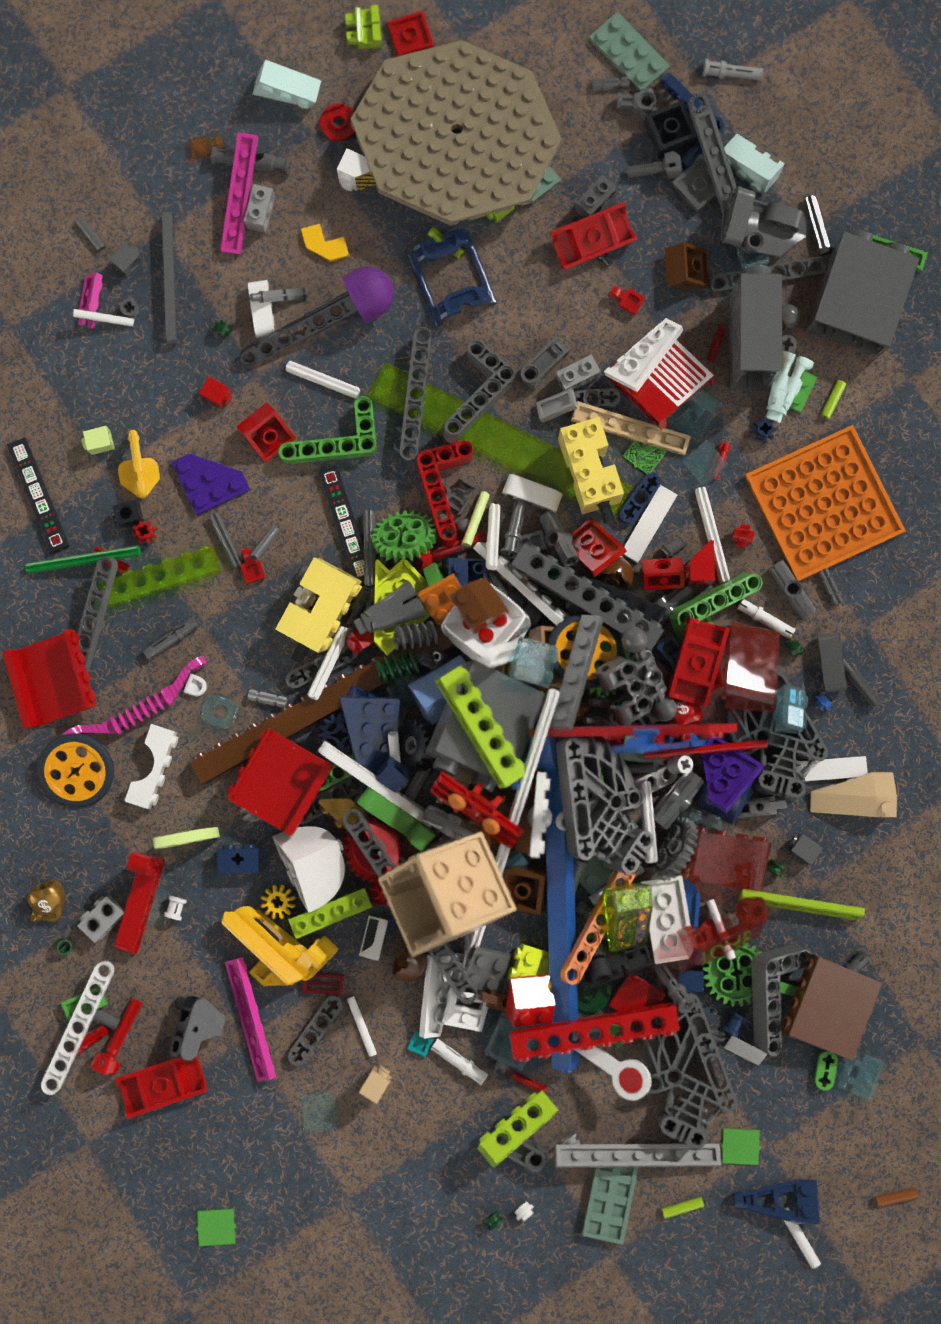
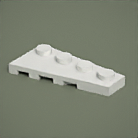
M665 318L647 334V338L641 343H636L632 347L633 350L626 356L622 355L612 368L608 367L604 371L605 375L638 392L683 332V327Z
M454 953L458 960L463 962L465 954ZM441 954L439 959L441 962L447 963L451 960L449 954ZM427 955L419 1031V1036L422 1038L441 1036L444 1026L442 1019L448 1000V991L451 987L431 955ZM453 971L451 978L457 980L460 971Z

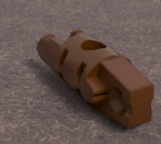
M493 989L490 990V993L478 991L477 999L487 1002L486 1007L506 1012L507 993Z

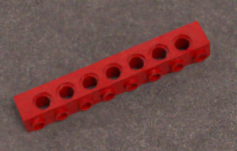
M673 1002L517 1029L509 1031L514 1060L518 1059L519 1062L531 1060V1057L534 1056L547 1058L552 1056L551 1053L556 1052L569 1054L572 1053L573 1049L580 1048L581 1051L593 1049L592 1046L596 1045L609 1047L613 1045V1042L618 1041L625 1044L633 1042L635 1038L642 1037V1040H649L658 1034L671 1036L675 1034V1031H680L676 1006ZM653 1018H661L659 1026H651ZM632 1022H641L640 1028L638 1030H631L630 1025ZM612 1025H619L620 1031L618 1033L612 1034L609 1032ZM597 1028L600 1030L599 1035L594 1038L590 1037L589 1031ZM571 1032L579 1033V1038L576 1041L568 1039ZM550 1036H557L559 1041L555 1045L549 1044L547 1041ZM535 1039L538 1041V1045L535 1048H529L527 1042Z

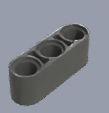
M840 633L818 635L825 691L847 690Z

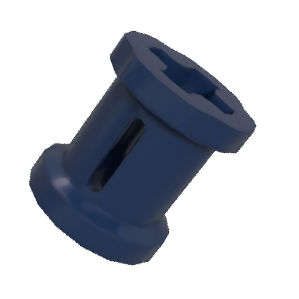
M731 1010V1017L722 1029L738 1038L740 1028L748 1020Z

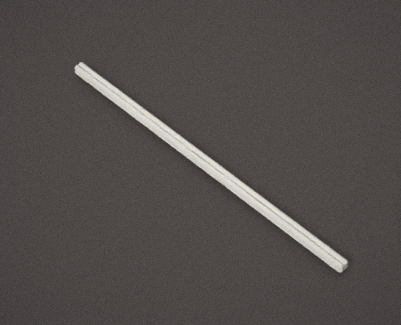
M549 689L524 766L526 775L520 779L519 788L517 789L508 817L517 826L560 694L555 689ZM500 843L495 862L502 876L510 848ZM486 926L472 932L462 962L463 967H465L472 946H480ZM459 972L457 980L460 979L462 974L461 972Z

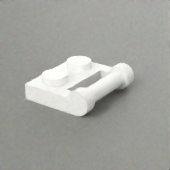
M450 987L442 1023L482 1032L488 1007H486L487 1002L476 998L474 1002L480 1003L479 1009L456 1004L458 996L453 988ZM462 991L463 996L466 998L474 995V993Z

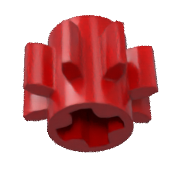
M139 520V525L137 527L133 526L136 533L132 536L139 538L138 543L141 545L144 541L151 545L150 540L158 538L154 534V531L158 529L156 526L151 527L152 522L150 520L146 524ZM146 529H147V530L149 531L148 535H147V534H144V535H143V534L141 533V531H142V530L146 531Z
M742 523L740 528L734 527L731 541L736 542L735 547L744 549L746 545H752L755 531L750 530L751 525Z
M376 880L375 884L370 887V898L375 899V905H387L388 901L381 884Z

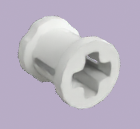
M675 756L668 759L667 768L674 775L678 773L687 774L693 769V761L689 756Z
M169 896L167 912H164L163 916L181 920L180 914L183 904H186L187 900Z

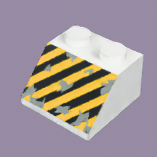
M346 149L337 168L341 186L348 191H352V189L359 191L376 185L369 171L365 156Z

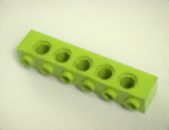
M460 665L436 679L435 682L499 789L506 788L526 775L524 764L519 758H516L513 753L514 748L508 740L506 741L502 735V727L493 720L491 716L492 711L480 698L482 695L479 689L471 683L469 672ZM458 685L464 688L463 695L457 692ZM469 703L474 705V713L468 711ZM480 721H483L486 725L484 732L478 727ZM491 739L496 742L495 750L489 745ZM502 757H504L507 760V766L505 768L502 767L500 764V759Z

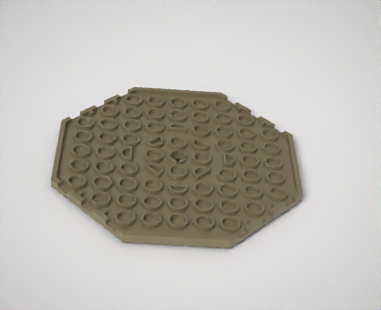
M463 40L384 60L351 118V126L356 133L361 151L365 155L378 193L450 226L458 224L462 220L484 217L485 214L491 212L499 213L506 211L516 205L521 204L524 206L530 204L562 141L533 72ZM459 127L461 133L454 134L451 131L453 129H458Z

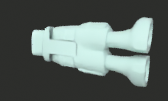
M782 351V371L771 386L768 406L766 407L768 412L765 418L777 423H781L783 415H786L794 397L799 393L803 383L800 379L802 373L805 370L812 369L814 364L813 361L798 356L792 376L788 377V372L796 355L787 351Z

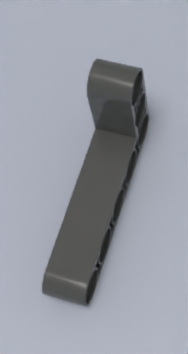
M473 340L468 344L466 359L488 380L446 421L443 436L450 443L457 442L513 385L514 369L479 340ZM472 351H478L479 354H473ZM487 363H492L494 366H493V367H489V366H487L486 364H487ZM501 376H507L509 379H503ZM488 389H494L496 392L492 393ZM475 402H481L483 405L478 406ZM468 415L470 419H464L462 416ZM454 428L457 432L452 433L448 429Z
M794 945L759 953L752 960L754 1047L770 1056L778 1055L782 1048L780 975L804 968V963L810 955L809 951Z

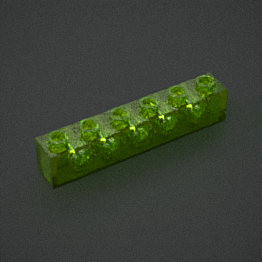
M209 545L203 546L198 549V552L192 554L191 552H185L180 554L179 558L173 560L172 558L163 559L160 561L161 564L158 565L148 564L142 566V570L136 572L134 570L123 572L122 576L114 580L107 608L110 609L223 572L216 549ZM202 559V567L194 568L195 561ZM183 565V573L175 574L176 567ZM161 571L165 572L164 579L161 581H157V573ZM140 578H145V585L138 587L137 581ZM104 580L102 583L98 584L101 591L104 590L106 586ZM121 584H126V591L119 593L118 587Z

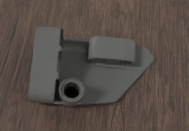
M736 187L730 192L726 201L721 226L722 243L741 248L749 254L759 253L780 257L811 233L813 229L809 218L803 217L804 213L802 211L780 203L770 202L767 204L755 200L756 193L754 191ZM750 239L756 243V246L750 244Z

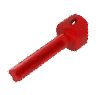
M484 532L475 534L470 548L474 547L477 542L486 543ZM462 538L456 540V543L450 547L441 545L430 550L427 549V554L421 552V558L417 557L416 570L421 573L423 569L433 563V560L469 548L461 544Z
M134 998L131 999L106 1049V1053L96 1052L91 1062L93 1070L104 1075L114 1076L117 1074L122 1063L117 1061L115 1057L120 1051L143 1004L142 1002Z

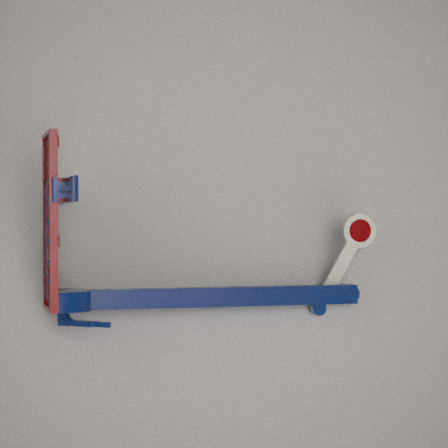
M737 723L573 726L572 730L549 727L536 767L539 771L546 773L547 778L551 779L550 791H546L545 799H549L548 808L552 813V823L546 828L549 972L555 1002L553 1023L578 1019L577 984L565 983L560 977L561 969L576 943L574 857L568 852L566 831L560 830L556 826V817L563 812L556 755L557 740L561 737L582 738V736H603V739H623L624 736L635 735V737L628 739L624 746H614L613 752H647L704 746L708 740H699L695 734H703V738L723 737V733L737 732ZM536 728L529 729L530 738L520 759L524 766ZM520 779L513 782L512 789L519 788ZM563 818L562 824H563V826L565 827V822H564V818ZM573 969L567 972L568 980H572L575 976ZM571 1032L568 1039L576 1041L579 1038V1033ZM553 1035L551 1036V1043L555 1045L559 1038ZM592 1046L593 1049L581 1051L580 1048L573 1049L572 1053L569 1054L552 1053V1069H560L561 1073H570L573 1069L580 1066V1053L610 1074L615 1090L621 1097L627 1100L641 1099L650 1089L651 1077L649 1071L637 1060L628 1059L620 1063L597 1046Z

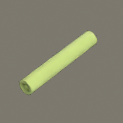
M481 491L461 543L464 547L470 548L490 496L487 492Z

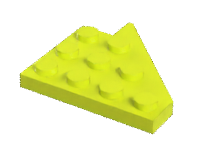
M377 559L375 561L374 604L392 593L406 581L411 582L417 598L420 599L418 592L429 587L427 580L407 560L405 562L401 560L389 571ZM421 599L420 601L427 616L398 624L401 628L404 624H408L410 627L412 623H416L418 626L420 622H425L431 616ZM395 626L374 632V643L387 656L395 650L393 640Z

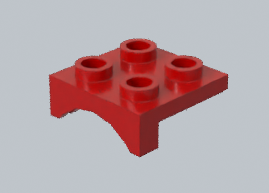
M627 974L608 1006L619 1012L658 1005L666 994L639 976L629 977ZM634 1021L635 1024L641 1026V1022Z

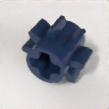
M763 417L761 423L758 421L754 422L756 428L752 429L751 433L756 434L755 441L762 439L763 444H765L767 438L770 440L774 438V435L771 433L776 432L777 428H773V420L769 422ZM762 427L768 430L766 434H764L763 430H760Z

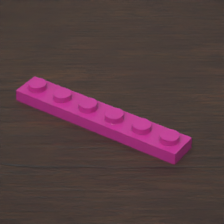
M240 132L237 135L220 250L224 253L241 255L245 231L244 219L250 198L259 138L257 135Z
M243 957L227 961L225 965L257 1082L276 1078L274 1065L271 1061L269 1047L263 1032V1025L260 1021L246 964Z

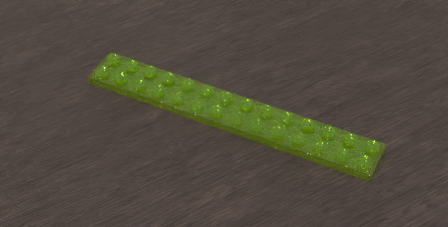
M385 362L367 397L404 416L409 373ZM413 376V378H414L415 380H421V379H419V378ZM426 382L421 425L443 435L446 421L465 401ZM417 389L410 393L412 399H419L422 395ZM411 409L408 411V416L415 419L419 416V411ZM487 412L457 441H469L473 446V451L541 485L557 490L563 496L578 503L573 488L574 479L570 467L567 468L561 449ZM468 415L462 416L464 419H470ZM454 428L448 429L452 433L457 432ZM621 479L620 482L624 495L619 504L611 506L615 519L632 488L631 484Z

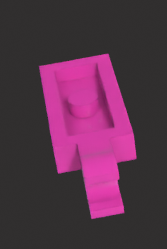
M99 273L85 275L79 310L96 312L99 306L98 298L99 292L102 289L103 275ZM83 318L78 320L80 326L85 325L87 320L88 329L95 327V320Z

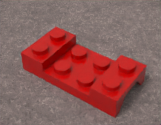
M625 202L617 203L600 212L549 231L559 262L564 270L638 240L628 221Z
M687 617L682 635L684 638L665 696L708 707L730 628Z
M198 1054L192 1061L175 1057L115 1078V1082L121 1089L124 1098L127 1119L209 1090Z

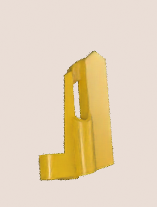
M249 906L240 907L234 912H224L222 924L287 986L300 980L306 981L312 978L339 950L326 936H323L320 940L317 939L309 949H306L260 910H255ZM254 919H259L279 938V942Z

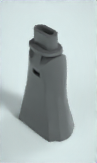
M406 581L385 598L360 614L361 617L353 622L359 634L362 635L366 632L381 631L398 624L426 617L427 615L420 599L417 598L411 582Z

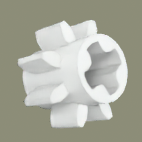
M298 587L294 593V596L298 597L295 602L307 609L312 606L315 598L318 597L316 596L317 594L305 587Z

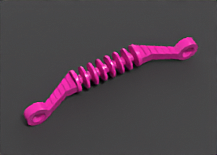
M200 656L187 663L173 684L160 689L161 696L154 692V700L147 696V704L140 700V708L133 704V712L127 708L125 709L126 716L119 712V720L112 716L102 724L78 725L65 731L62 735L72 733L120 735L123 733L122 726L126 730L130 729L129 722L136 726V719L141 722L144 721L143 715L151 718L150 711L158 714L157 707L165 710V702L169 706L173 705L175 698H177L190 673L207 664L204 656Z

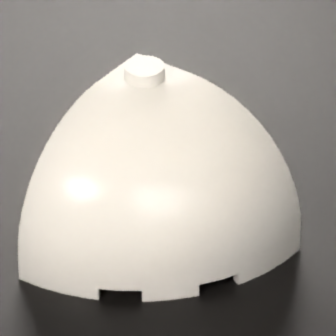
M310 826L298 827L293 837L285 832L272 836L281 860H283L285 867L289 869L286 871L288 877L300 894L299 898L307 911L310 913L329 902L339 890L344 878L345 866L341 853L343 846L340 840H336L329 831L323 828Z

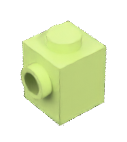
M107 426L83 431L82 445L84 450H87L91 455L115 449L111 431Z

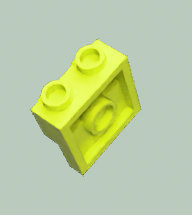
M520 943V946L514 952V966L508 972L509 981L511 977L546 974L550 976L549 952Z

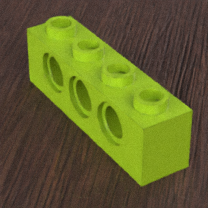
M363 888L327 903L310 913L306 912L291 918L289 923L297 939L372 908L373 904L367 889Z
M543 1091L539 1094L534 1092L526 1099L527 1104L521 1108L519 1105L510 1113L512 1115L511 1118L507 1121L502 1119L495 1126L497 1130L492 1134L487 1132L480 1138L479 1141L481 1143L477 1149L493 1168L558 1112V1108ZM527 1111H535L537 1118H530ZM512 1124H519L522 1128V1131H514L512 1128ZM499 1136L505 1138L506 1144H498L496 1138Z

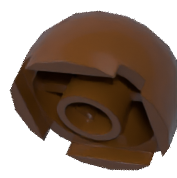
M621 556L598 575H593L592 578L626 592L629 587L631 588L634 573L630 563Z
M404 942L401 948L405 949L399 959H395L392 974L394 975L393 977L399 980L411 982L420 978L422 974L425 975L428 954L426 951L412 957L406 942Z

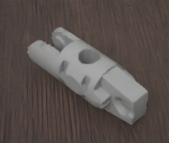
M775 796L752 798L746 803L749 804L750 812H741L738 818L777 814V809L787 808L786 800L775 801ZM759 803H762L764 805L763 810L758 809L757 806Z

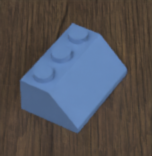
M460 655L408 684L424 719L432 725L439 721L447 702L435 680L466 663Z

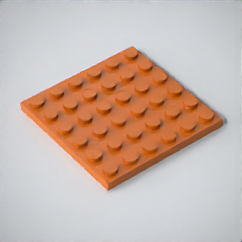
M853 425L744 475L797 581H801L905 532Z

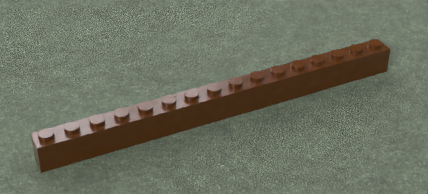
M441 625L436 627L438 636L437 646L434 645L433 641L430 642V647H427L426 643L423 642L422 648H419L418 644L415 643L414 649H411L410 645L407 644L406 650L399 646L398 651L395 649L389 656L385 655L382 657L380 654L372 658V663L367 666L362 664L354 668V673L348 676L346 674L339 676L335 679L336 683L330 686L325 684L318 700L311 699L307 694L300 698L301 702L294 705L291 703L283 707V712L278 715L272 713L264 718L265 722L259 725L258 723L247 727V732L243 734L238 732L230 736V741L223 744L220 742L212 746V751L207 754L204 752L197 754L193 757L194 761L190 762L200 783L206 784L250 760L248 756L253 748L257 749L260 741L258 739L264 730L268 731L271 728L288 739L330 716V714L341 710L342 707L338 696H346L351 686L375 691L388 684L384 679H382V683L380 681L375 665L377 659L381 664H383L384 657L390 662L391 655L398 659L399 652H401L406 657L407 650L412 654L415 653L417 659L418 654L423 652L432 656L434 652L452 649L455 645L444 635ZM391 676L389 683L394 680Z

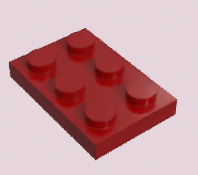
M589 518L570 533L572 535V545L579 556V562L594 576L598 575L627 552L620 542L592 518Z

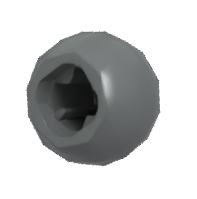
M782 305V328L792 329L798 324L800 313L797 307L793 305Z

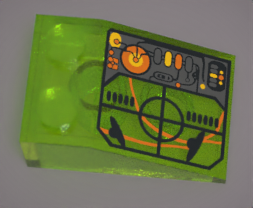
M634 883L603 889L609 951L647 944L653 910L651 885Z

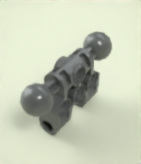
M628 628L623 633L621 641L625 650L634 653L635 657L629 659L618 655L595 670L603 691H612L618 687L624 690V695L610 705L619 726L628 725L648 714L650 710H652V714L657 720L670 721L676 715L677 704L672 698L664 694L666 686L662 679V673L658 669L651 652H646L645 650L648 642L647 635L641 628Z

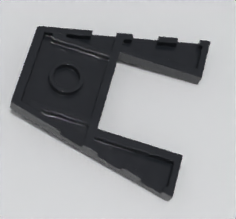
M589 578L593 582L592 586L597 589L602 587L610 593L608 596L614 600L619 598L627 603L626 606L630 609L639 610L644 614L643 618L649 622L651 619L659 622L668 610L658 604ZM585 592L582 598L589 602L594 599V595L591 592ZM602 603L600 610L605 613L609 612L611 605L609 603ZM572 604L566 610L570 616L586 614Z

